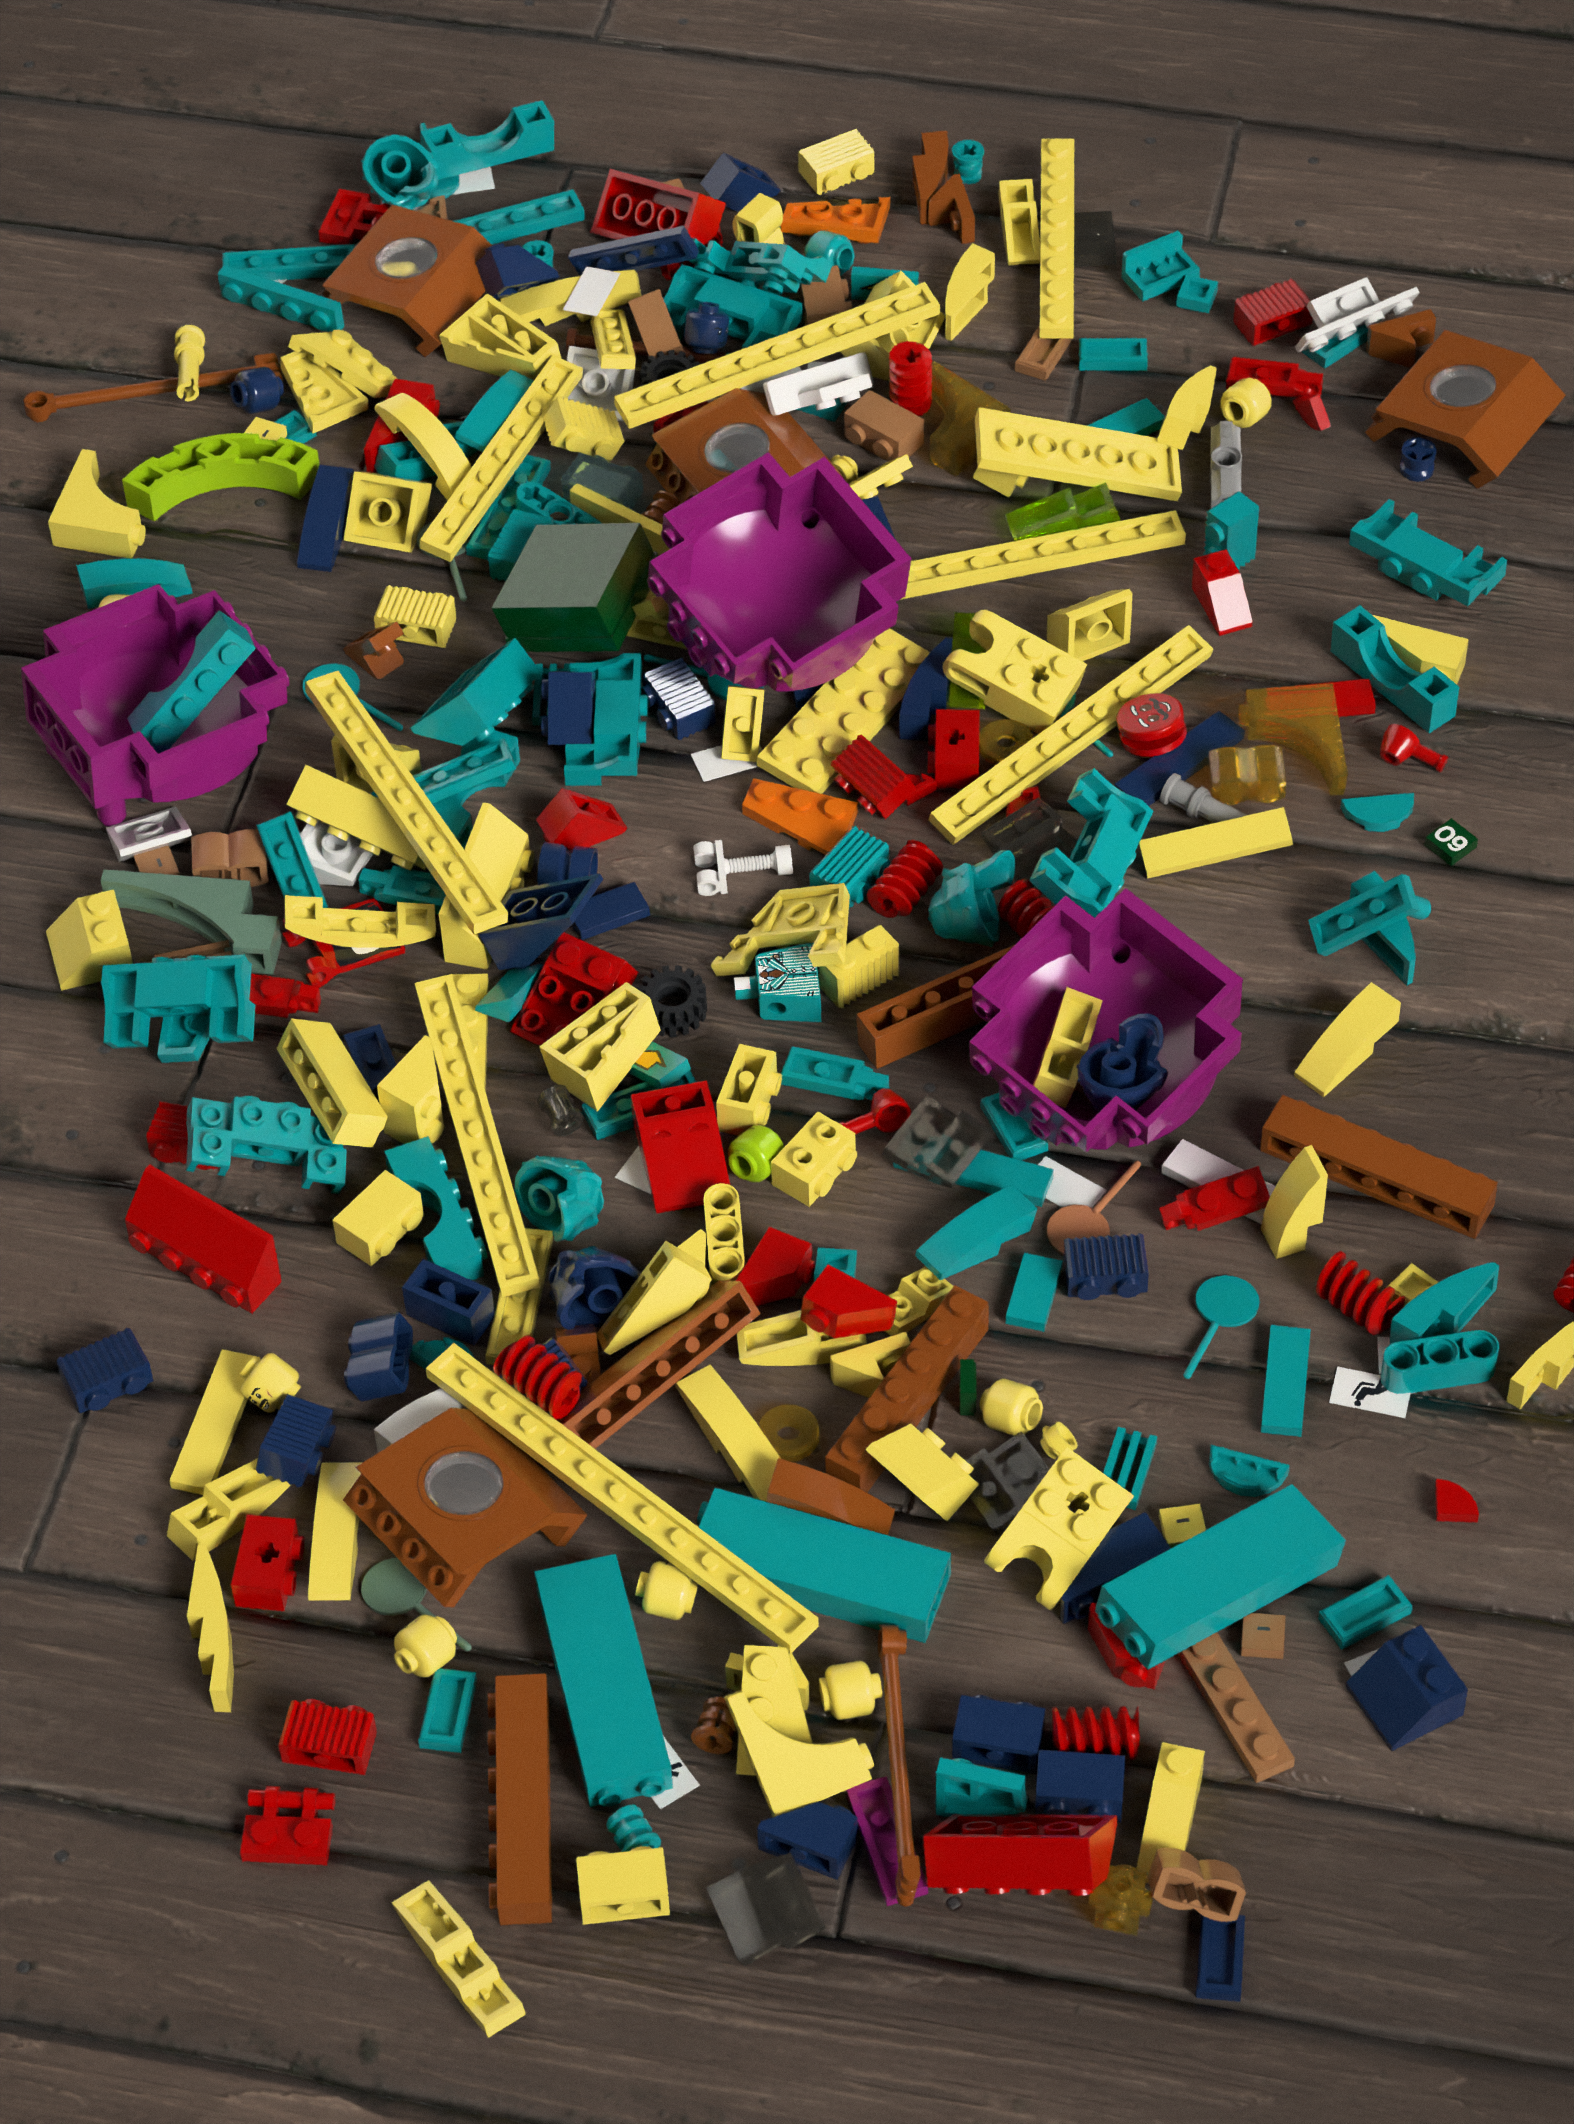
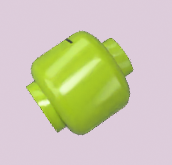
M762 1125L751 1126L730 1143L728 1148L729 1166L737 1177L752 1183L761 1182L771 1175V1161L784 1148L783 1142L772 1129Z

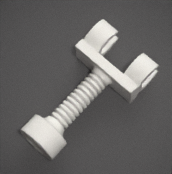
M716 840L715 843L703 841L693 846L696 866L707 868L716 863L718 865L717 872L707 869L696 874L698 893L703 896H711L718 892L727 894L726 875L730 872H748V870L755 871L759 870V868L760 870H763V868L766 870L771 867V869L777 871L778 876L793 874L790 845L775 846V850L770 856L767 854L766 856H755V858L754 856L744 857V859L743 857L740 859L733 858V860L724 858L722 840Z

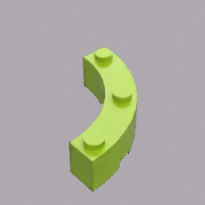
M255 433L213 435L173 446L174 452L166 454L159 459L154 456L147 459L125 476L122 482L127 507L139 510V514L154 522L172 507L189 498L223 488H265L279 491L301 500L313 487L319 468L318 450L282 437L277 441L260 439L259 434Z

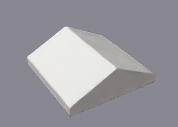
M569 346L566 361L582 367L583 376L569 395L568 400L573 399L574 402L579 401L580 404L585 402L586 405L591 404L592 407L597 405V408L603 407V410L609 409V412L614 410L617 420L623 422L620 413L615 407L614 396L633 390L635 369L601 368L597 350Z
M176 806L106 827L119 862L154 849L187 842L192 836L188 824Z
M317 821L315 827L307 824L301 832V837L319 883L324 885L353 886L373 854L358 847L361 842L359 839L349 835L348 840L344 841L327 833L329 826Z

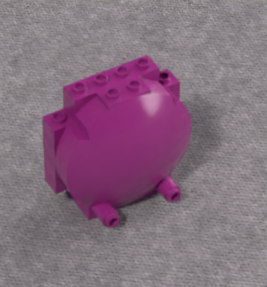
M767 452L663 514L661 536L669 550L649 561L647 583L653 594L657 597L661 596L669 605L668 630L676 641H682L687 647L690 658L697 667H703L710 676L717 674L733 684L749 688H759L768 685L774 691H795L821 685L842 675L864 656L876 636L896 625L899 608L896 602L906 595L912 558L825 456L789 477L772 455Z
M159 584L44 629L43 637L46 658L21 667L27 722L44 742L46 752L53 759L58 760L91 805L97 809L98 819L107 827L122 823L126 818L125 799L145 798L153 803L184 800L217 789L238 776L258 754L257 745L267 741V725L269 724L267 711L288 703L287 687L290 685L285 669L275 664L267 647L264 644L260 645L256 641L248 624L242 623L237 618L232 605L228 601L224 602L215 590L178 604L173 595L168 596ZM220 610L247 629L256 648L172 747L158 753L140 731L133 733L127 718L149 692L163 691L176 681L192 657L196 637Z
M1127 888L1118 894L1095 918L1065 896L972 987L973 1009L979 1017L988 1023L969 1041L970 1062L980 1074L984 1076L989 1074L997 1081L999 1085V1102L1003 1109L1014 1117L1019 1115L1029 1123L1031 1131L1042 1140L1048 1139L1056 1146L1064 1142L1073 1147H1080L1086 1153L1090 1149L1106 1150L1116 1142L1128 1148L1143 1144L1148 1145L1151 1141L1157 1140L1181 1126L1199 1109L1209 1095L1217 1074L1240 1052L1242 1033L1233 1027L1231 1023L1240 1015L1243 978ZM1066 987L1103 1000L1089 1048L1100 1041H1105L1107 1038H1113L1119 1042V1024L1128 1017L1149 1013L1160 1020L1163 1026L1164 1042L1157 1060L1162 1067L1167 1069L1168 1076L1163 1088L1157 1091L1137 1111L1118 1096H1115L1097 1114L1091 1103L1072 1093L1066 1108L1055 1104L1032 1085Z

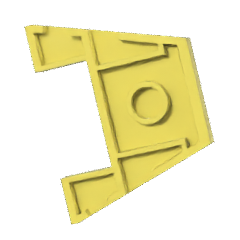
M839 883L779 890L751 920L754 927L747 934L737 935L730 942L732 950L724 959L721 956H717L711 963L716 977L746 974L759 948L776 947L782 949L790 945L813 942L814 944L808 954L813 967L843 964L846 955L850 894L845 884Z

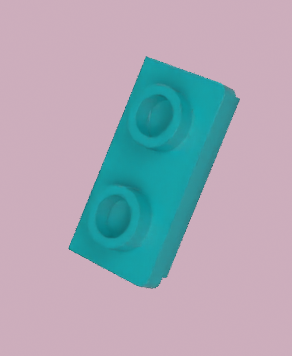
M1179 231L1162 236L1123 253L1121 278L1142 302L1182 286L1186 275L1200 276V268L1182 249L1183 235Z

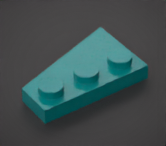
M243 954V955H225V956H207V957L210 958V959L239 958V957H243L244 959H246V960L248 961V959L246 958L245 954ZM173 958V960L186 961L187 958ZM210 1014L163 1017L157 1052L162 1063L198 1061L210 1039Z

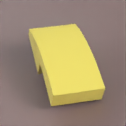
M926 1266L902 1278L898 1291L888 1295L897 1301L894 1325L885 1332L893 1336L903 1332L907 1333L935 1312L953 1288V1285L946 1279L939 1280Z

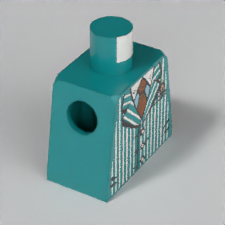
M814 942L760 953L755 956L756 976L734 978L735 999L758 998L760 1017L764 1020L821 1022V995L817 967H813L808 957Z

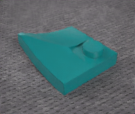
M940 1757L936 1771V1815L950 1817L953 1814L1014 1815L1026 1811L1029 1797L1026 1795L1024 1775L974 1765L966 1759L956 1758L950 1760Z

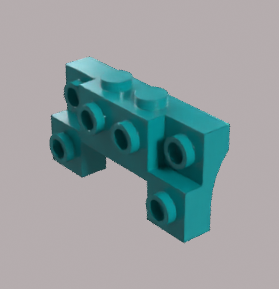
M694 238L692 240L699 252L696 259L688 260L695 265V269L711 274H721L739 283L776 295H781L782 292L797 293L800 283L810 285L811 282L826 283L833 265L824 257H805L785 244L735 241L732 251L723 248L716 241L710 240L706 247Z
M683 264L674 274L669 290L664 297V302L678 338L682 341L684 340L686 314L690 309L698 308L700 302L719 304V310L728 314V335L745 340L742 349L795 330L803 318L802 303Z
M1388 499L1372 516L1360 520L1350 530L1349 545L1378 559L1377 570L1436 601L1445 594L1469 606L1480 593L1487 595L1506 575L1507 559L1501 557L1492 565L1482 559L1484 548L1477 545L1462 561V550L1417 528L1418 514L1412 511L1406 519L1395 515V502L1391 499Z
M623 653L613 659L602 662L570 663V671L595 672V744H565V786H602V776H637L640 743H647L646 721H641V716H648V695H641V653Z
M1093 768L1079 775L1067 800L1087 820L1070 858L1057 847L1043 853L1029 881L1054 904H1057L1063 897L1067 896L1095 918L1114 899L1115 894L1125 882L1123 877L1128 866L1132 864L1137 856L1135 851L1154 811L1142 799L1128 795L1116 788Z
M190 955L187 956L186 961L155 957L152 958V963L103 965L101 979L105 1002L103 1043L113 1049L148 1047L150 1018L210 1014L209 1038L215 1042H252L254 1038L256 1004L250 1001L252 963L243 957L210 959L206 956Z
M255 1096L234 1097L231 1103L193 1097L187 1107L188 1147L186 1171L194 1172L197 1165L201 1164L218 1167L217 1175L225 1176L230 1168L231 1156L298 1167L303 1160L301 1188L309 1189L313 1182L332 1184L331 1193L339 1194L345 1185L347 1149H344L342 1144L332 1143L319 1119L315 1116H310L311 1108L299 1107L293 1102L273 1103L261 1101Z

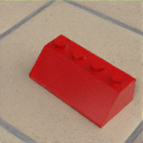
M610 169L591 233L619 240L684 226L691 238L697 239L704 245L717 235L726 203L698 192Z
M149 1164L145 1168L125 1217L129 1243L138 1252L143 1254L149 1253L158 1258L167 1269L174 1272L178 1270L190 1277L194 1284L201 1289L206 1290L209 1288L219 1294L230 1306L235 1308L241 1307L253 1314L282 1282L273 1235Z
M953 1814L923 1836L928 1888H943V1892L946 1894L965 1893L969 1891V1888H984V1893L989 1895L1005 1894L1010 1892V1889H1025V1893L1028 1895H1044L1052 1892V1889L1067 1890V1894L1071 1896L1089 1895L1108 1878L1117 1829V1815Z

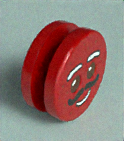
M1161 693L1141 695L1126 702L1117 713L1116 721L1121 744L1127 752L1141 757L1163 755L1176 749L1186 738L1187 727L1184 722L1183 707L1179 700L1173 696Z

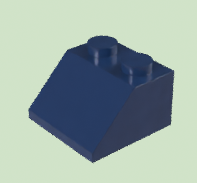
M1422 1625L1385 1642L1346 1682V1688L1391 1751L1464 1715L1468 1688Z

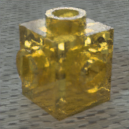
M1125 1864L1110 1865L1108 1878L1089 1895L1088 1905L1096 1906L1095 1928L1138 1936L1141 1917L1150 1916L1153 1902L1151 1890H1146L1147 1872L1139 1871L1135 1867Z

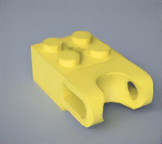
M984 609L976 612L970 621L969 633L971 638L986 650V653L974 654L962 649L954 650L943 663L944 675L953 683L984 699L983 704L1037 734L1041 733L1059 719L1079 688L1088 664L993 612Z
M1066 1447L989 1552L984 1563L993 1570L1002 1572L1005 1566L1014 1559L1027 1558L1034 1561L1042 1570L1044 1579L1040 1591L1036 1595V1601L1048 1610H1052L1134 1495Z

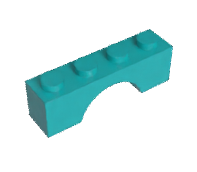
M541 100L513 107L507 119L498 128L487 134L466 136L457 132L450 123L420 131V142L428 152L432 153L433 159L438 162L439 165L436 171L438 180L554 151V120L545 103Z
M1361 605L1333 622L1330 651L1363 679H1370L1371 686L1425 731L1431 733L1456 716L1459 686L1435 666L1424 673L1417 672L1408 667L1392 648L1386 634L1385 625Z
M219 610L196 637L194 652L182 674L163 691L149 692L127 719L133 733L140 731L158 753L170 749L255 650L256 647L247 629Z
M495 730L479 743L474 738L463 745L459 756L505 738L517 768L520 763L518 737ZM515 770L432 804L463 849H465L473 829L471 814L462 807L463 803L472 794L482 789L505 787Z
M429 1136L385 1150L387 1171L420 1192L422 1205L432 1209L440 1217V1221L435 1229L423 1238L426 1260L470 1280L483 1277L482 1260L488 1258L482 1238L480 1236L474 1238L471 1230L474 1229V1223L467 1207L461 1208L458 1200H461V1195L455 1179H448L445 1174L448 1171V1167L442 1150H434Z

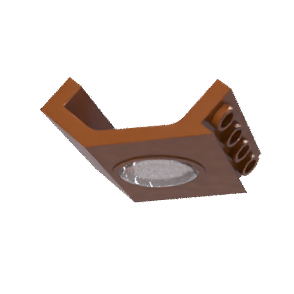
M392 204L323 283L322 286L325 290L321 294L326 298L341 302V304L350 301L402 318L423 338L416 349L426 357L442 344L439 335L469 310L486 291L476 262L486 254L485 250L492 245L472 226Z
M1444 330L1375 409L1376 412L1371 416L1374 422L1365 433L1375 442L1394 429L1402 427L1453 444L1477 467L1469 477V481L1478 489L1501 474L1566 395L1533 357Z
M739 388L731 390L652 434L651 436L657 444L645 463V466L664 489L676 496L681 503H684L767 452L772 455L789 477L824 456L837 472L844 477L789 412L772 416L765 393Z
M449 1408L356 1466L355 1468L361 1475L343 1499L352 1511L443 1607L451 1608L455 1607L479 1571L489 1561L539 1530L555 1546L565 1547L588 1515L526 1452L472 1411L460 1408Z

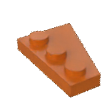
M880 197L878 203L862 204L861 199H849V204L842 206H832L828 201L787 203L783 214L781 231L795 236H812L818 231H830L844 235L849 240L862 244L879 243L890 209V197Z
M754 778L743 801L742 814L776 833L784 832L798 840L799 846L807 850L814 848L826 856L852 828L858 814V802Z

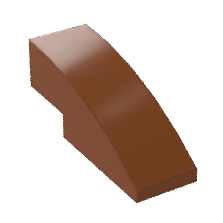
M947 131L921 133V155L912 156V181L921 225L928 224L929 200L948 179L949 144Z
M780 1458L777 1460L767 1493V1502L884 1535H889L895 1509L854 1485L829 1474Z

